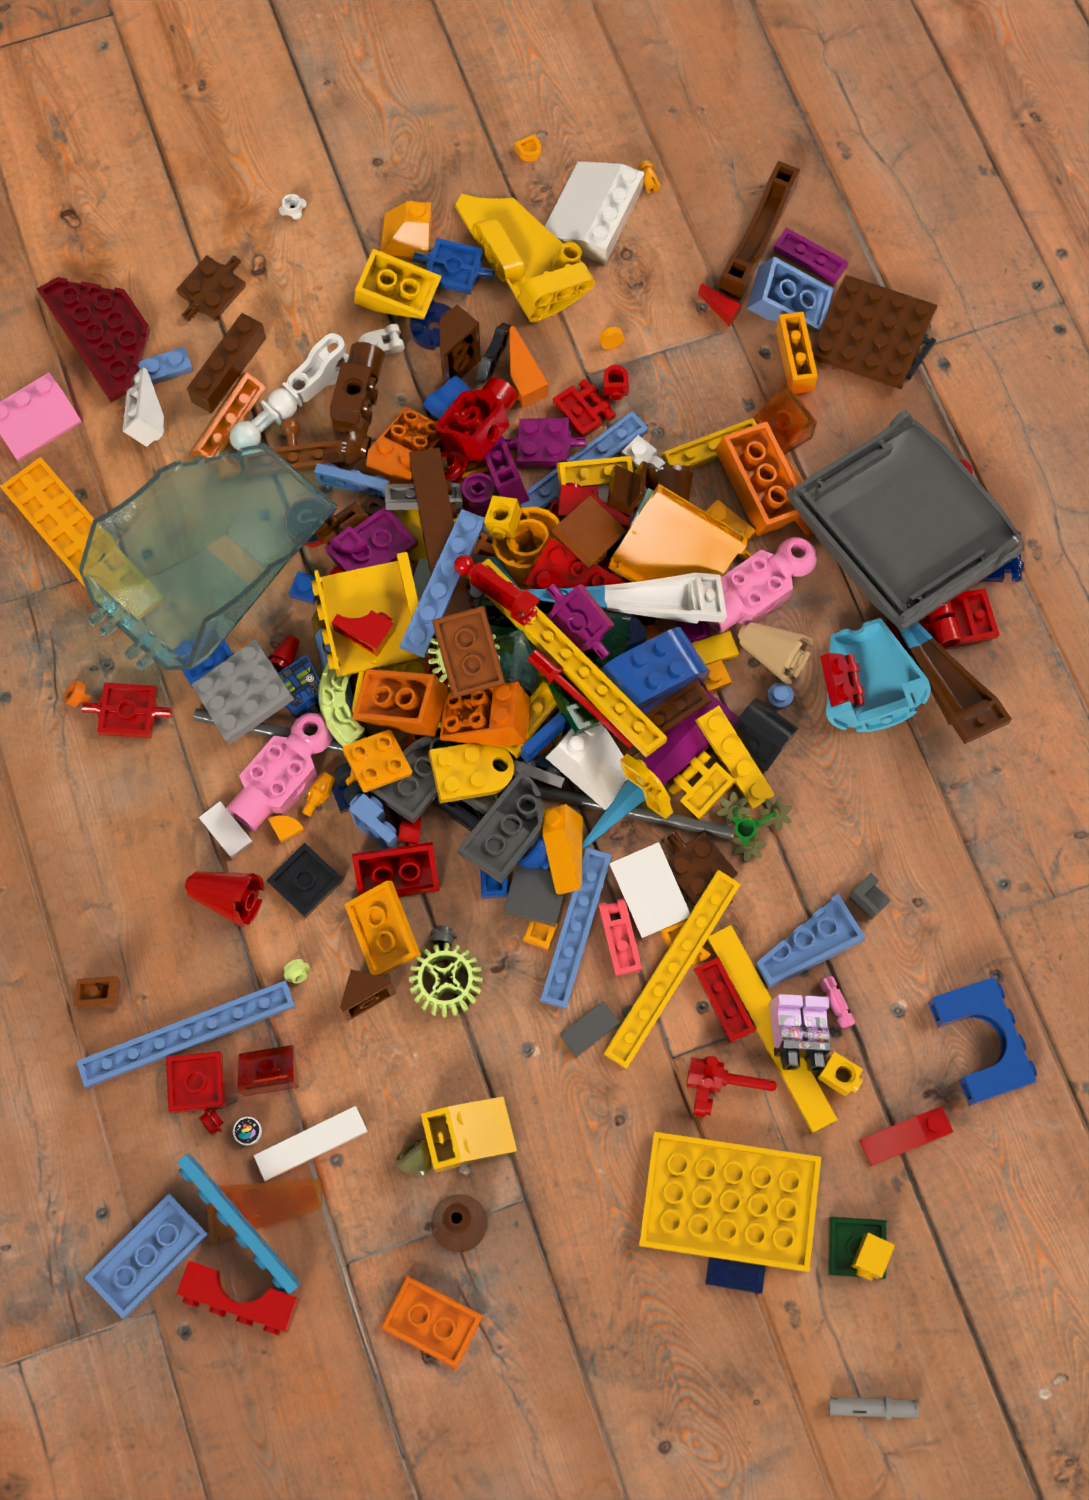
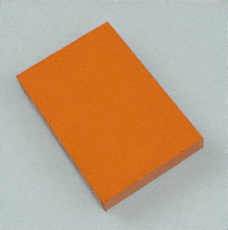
M407 1275L380 1328L457 1369L483 1315Z

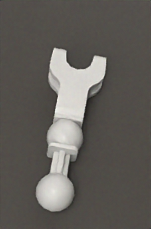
M331 333L321 339L312 348L306 361L288 377L287 383H282L283 388L271 391L267 401H261L264 410L251 422L240 421L232 427L229 438L233 448L240 452L257 449L261 441V432L275 421L280 426L281 420L290 418L295 414L297 406H303L302 403L312 399L324 387L337 382L340 367H336L339 360L345 362L348 360V354L345 353L346 346L341 336ZM331 343H337V349L329 353L327 351L328 346ZM299 385H305L303 389L295 390Z

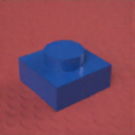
M298 571L289 591V596L314 605L317 596H314L311 581L316 580L315 576Z

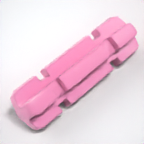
M829 976L822 979L820 986L823 992L827 993L825 997H829V1005L834 1015L838 1016L837 1021L842 1029L854 1025L855 1020L852 1013H848L849 1007L840 989L836 988L837 983L834 977Z

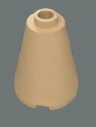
M754 622L743 625L738 634L740 645L781 681L787 684L792 683L790 680L792 676L797 678L800 675L811 654L807 651L808 644L813 646V638L808 635Z

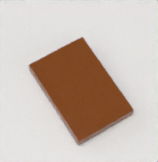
M591 496L586 498L552 530V533L588 568L627 532Z
M484 606L431 620L453 698L505 684Z

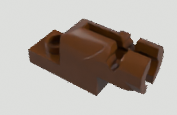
M377 494L361 505L355 501L341 512L332 516L328 522H324L315 528L314 532L321 543L324 541L325 547H327L330 541L347 527H356L385 507V503Z

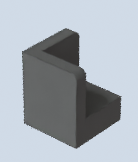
M872 873L849 896L870 919H873L890 902V899L875 886L879 880Z

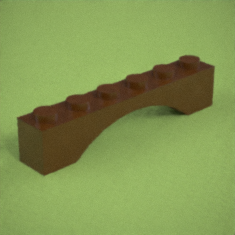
M780 161L777 162L754 217L721 275L720 292L740 300L742 299L797 187L800 169Z

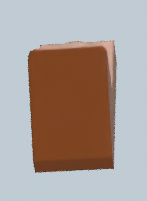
M116 976L77 979L73 1006L79 1008L103 1007L117 1010L121 987L119 978Z

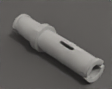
M829 1396L828 1400L829 1416L884 1417L885 1420H892V1417L918 1419L919 1407L917 1399L899 1400L892 1399L891 1396H884V1399Z

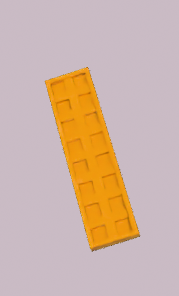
M41 457L0 486L5 495L123 633L164 603L163 598Z

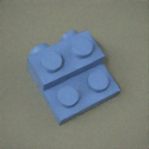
M360 793L357 794L349 804L351 806L349 812L353 824L383 849L399 847L398 836L395 834L397 830L386 821V813L382 809L384 807L383 804L374 796L368 798L364 793L362 795Z

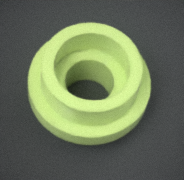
M303 959L292 960L284 967V978L287 982L300 983L308 977L311 968Z

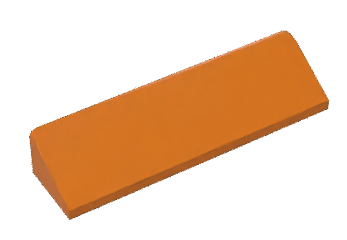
M248 372L242 374L189 453L214 466L216 458L225 450L230 442V430L235 424L245 420L266 386Z

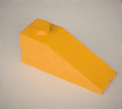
M567 804L543 811V838L555 892L558 895L582 889L583 816Z

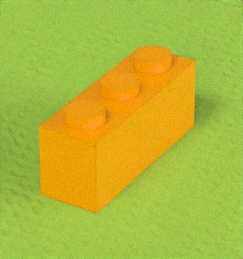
M804 312L781 314L778 318L776 334L789 394L813 392L818 375Z

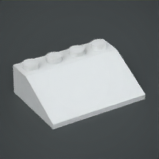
M578 161L545 228L563 244L566 242L577 244L582 250L581 256L606 265L643 190L644 172L624 164Z

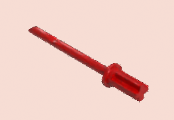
M538 649L533 651L527 660L547 677L549 685L556 681L629 748L633 746L586 697L561 676L564 670L563 667H556Z

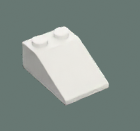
M602 724L575 734L572 727H570L545 757L604 810L611 805L628 781L624 777L620 759L624 756Z

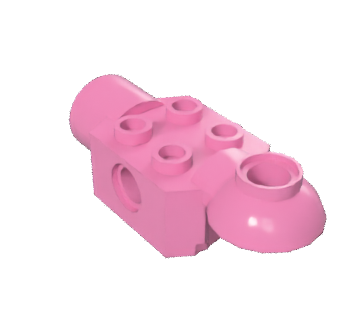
M799 537L789 538L778 546L775 554L760 550L722 576L721 583L727 617L724 623L706 621L716 633L721 634L736 623L741 625H748L750 622L757 623L790 599L793 590L792 577L807 575L815 568L817 552L814 546L809 541ZM799 552L803 557H794L792 553Z
M307 713L301 715L293 723L288 737L273 736L239 775L244 787L226 809L251 831L255 832L269 814L284 816L318 777L311 755L324 751L333 740V735L327 728L321 714ZM308 728L318 729L314 735L309 736L305 734Z

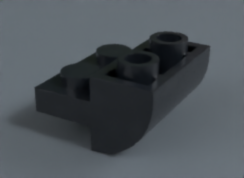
M755 698L746 707L733 727L754 762L765 771L769 770L779 754L786 748L799 730L797 726L758 698Z

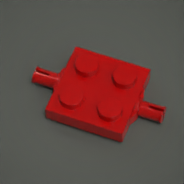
M105 682L103 693L98 703H82V713H97L99 719L97 733L99 735L151 738L153 723L156 717L172 718L173 708L157 707L158 689L156 686Z

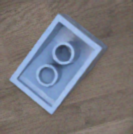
M773 257L758 267L747 309L775 322H778L779 315L804 312L807 330L819 333L826 318L834 289L782 260Z

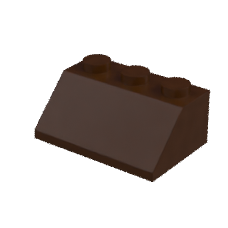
M458 304L451 310L445 311L440 318V356L443 386L454 376H459L462 379L481 361L479 322Z

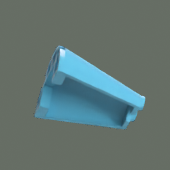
M881 618L864 622L862 628L857 631L846 628L831 634L830 653L843 654L844 656L854 654L855 662L859 663L860 672L858 675L860 684L864 686L865 695H863L865 705L855 707L850 701L831 707L827 691L826 716L832 725L842 730H846L847 727L855 728L856 732L878 731L909 719L918 712L917 707L921 703L926 704L931 692L929 680Z

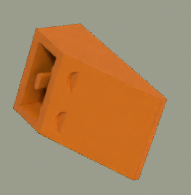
M405 407L369 448L365 471L372 475L386 478L390 481V484H413L409 452L427 450V448H439L441 442L435 427L437 422ZM414 429H417L419 434L421 432L422 436H417Z
M518 681L453 698L452 693H447L444 702L440 739L443 741L495 747L525 744L527 740L530 697Z

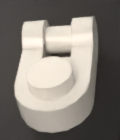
M391 324L384 329L365 333L359 340V342H367L378 346L384 351L385 356L399 353L405 349L404 342L399 337L401 332L397 324ZM390 339L389 343H383L384 340Z

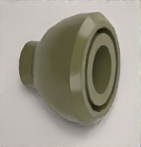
M418 1139L402 1150L395 1159V1166L405 1173L417 1174L418 1177L428 1173L432 1165L430 1164L431 1155L426 1139Z

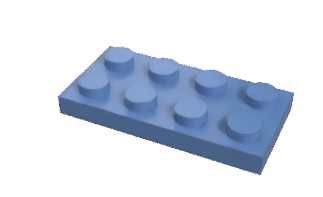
M168 1194L84 1278L122 1319H126L209 1234L171 1194Z

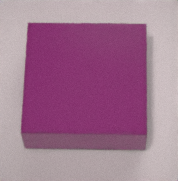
M682 621L677 623V627L682 628L691 643L711 637L705 621H698L697 624Z

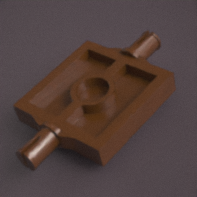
M208 255L202 259L176 289L177 294L187 300L190 305L181 314L185 320L190 322L197 312L206 314L215 321L223 314L246 287L245 281L233 273L236 267L241 264L240 259L233 255L226 265L218 263Z
M676 831L667 838L676 848L675 854L667 862L679 888L694 906H696L717 870L731 878L738 875L735 868L705 832L687 843L683 842Z

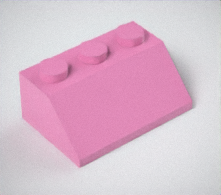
M50 373L45 374L0 402V437L18 462L82 423L64 392Z

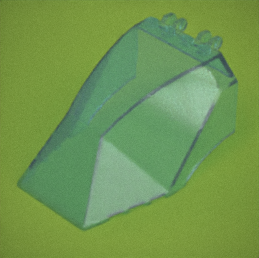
M265 443L240 448L239 452L226 454L223 451L219 452L216 457L204 459L203 456H198L196 461L182 463L181 460L166 465L158 469L157 473L132 496L92 522L79 567L90 601L98 609L90 615L88 623L91 626H96L107 617L109 619L108 622L104 623L99 630L103 637L112 634L117 628L126 634L134 642L133 645L127 648L125 652L126 658L131 660L142 651L146 652L136 663V667L140 670L148 668L154 661L164 670H190L211 657L288 561L337 510L338 505Z

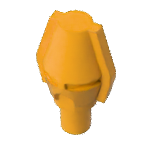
M323 771L312 783L306 800L308 801L302 813L311 817L316 807L324 803L330 795L335 780L333 776Z

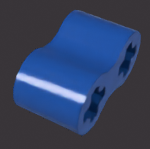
M454 376L439 390L431 393L425 399L423 406L438 421L462 391L472 390L459 376Z

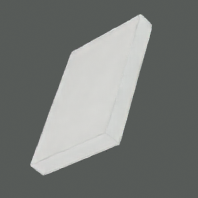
M659 842L609 863L641 938L689 917V909Z

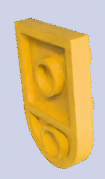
M463 744L431 749L428 753L440 803L497 794L508 786L514 773L513 759L504 747ZM497 760L504 762L507 770L503 772L495 770L493 762Z

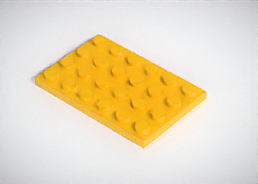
M654 1132L639 1247L810 1272L821 1157Z

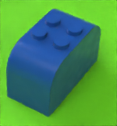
M681 627L670 629L612 659L600 669L644 714L695 679L702 686L710 674V670Z

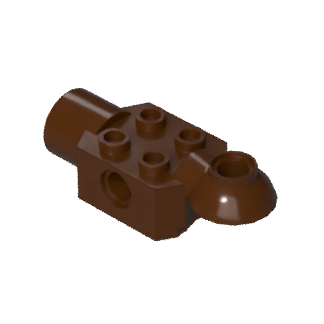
M356 342L351 345L347 362L341 363L330 405V418L333 430L345 433L342 440L341 454L345 456L346 465L354 464L362 458L367 459L368 450L371 447V436H367L373 414L370 410L372 404L377 402L378 390L375 389V386L379 380L385 353L378 346L367 342Z

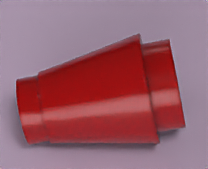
M286 635L268 657L277 672H280L294 662L300 641L292 635Z

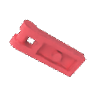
M617 899L616 903L606 904V902L599 903V914L615 977L642 971L625 899ZM619 913L620 919L611 921L610 915Z

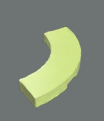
M327 663L319 683L318 698L320 711L331 734L344 746L359 739L365 729L352 718L353 715L346 704L345 691L352 674L337 677L336 670H330L329 663Z

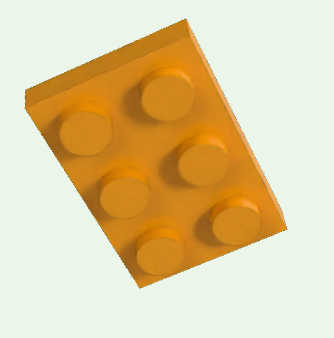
M385 881L344 904L370 974L381 977L421 956L393 881Z

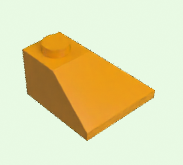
M406 201L386 212L384 215L380 252L398 259L412 260L415 251L429 255L433 220L431 202Z

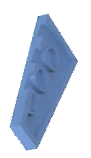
M837 893L823 908H819L803 925L798 926L784 941L782 940L757 961L756 967L770 989L864 942L865 936L839 893Z

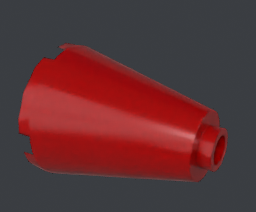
M196 871L187 878L185 890L188 897L237 926L245 927L244 924H251L258 914L262 899H259L258 895L259 890L264 891V883L261 876L254 873Z

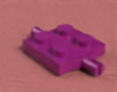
M569 418L519 419V432L516 438L505 439L508 448H516L518 467L557 466V463L568 462L571 447H586V437H571Z
M556 584L548 587L546 591L553 598L555 604L547 617L584 654L588 650L593 649L601 661L607 658L610 652L601 643V640L614 626V623L586 588L579 584L569 594L563 595Z

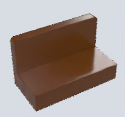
M642 461L634 473L618 465L614 466L610 476L608 506L630 515L644 496L647 462Z

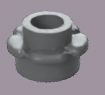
M438 925L436 929H432L430 932L432 936L431 942L440 947H444L445 943H449V947H451L457 935L452 933L453 929L445 925Z

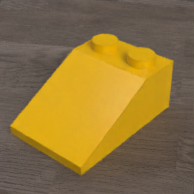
M373 249L355 289L354 303L378 313L424 319L442 276Z

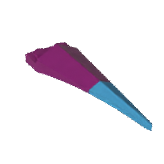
M704 687L703 689L712 703L666 733V743L642 760L648 769L657 776L663 786L687 768L694 756L697 758L703 751L708 752L712 749L695 721L697 718L719 705L732 727L739 720L737 715ZM630 780L626 782L582 843V850L586 849V847L645 801L641 788Z

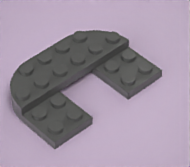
M428 735L416 740L403 751L412 769V775L371 790V796H374L414 824L438 795L428 754L431 749L469 743L443 741L440 739V736L431 737ZM501 761L493 762L495 770L499 772L507 770L506 765ZM522 770L519 773L514 771L510 783L501 792L463 800L485 816L457 849V854L500 883L505 880L530 846L533 847L542 830L544 809L541 794L533 780Z

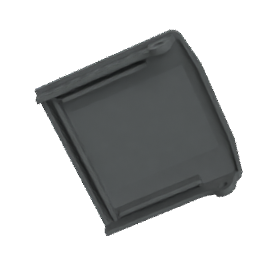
M907 410L898 414L892 420L890 426L883 432L787 491L786 494L809 530L871 603L902 632L1019 556L1024 548V541L1000 505L951 450L919 422L912 419Z

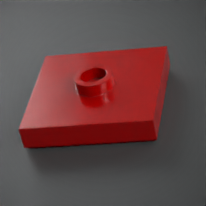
M222 1051L166 1057L168 1112L170 1114L226 1108Z

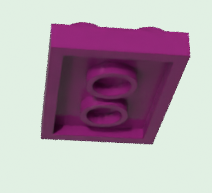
M385 506L353 528L367 542L365 549L359 552L346 553L335 549L329 544L325 547V552L342 572L395 562L397 561L398 553H409L418 546V541L390 510H386Z

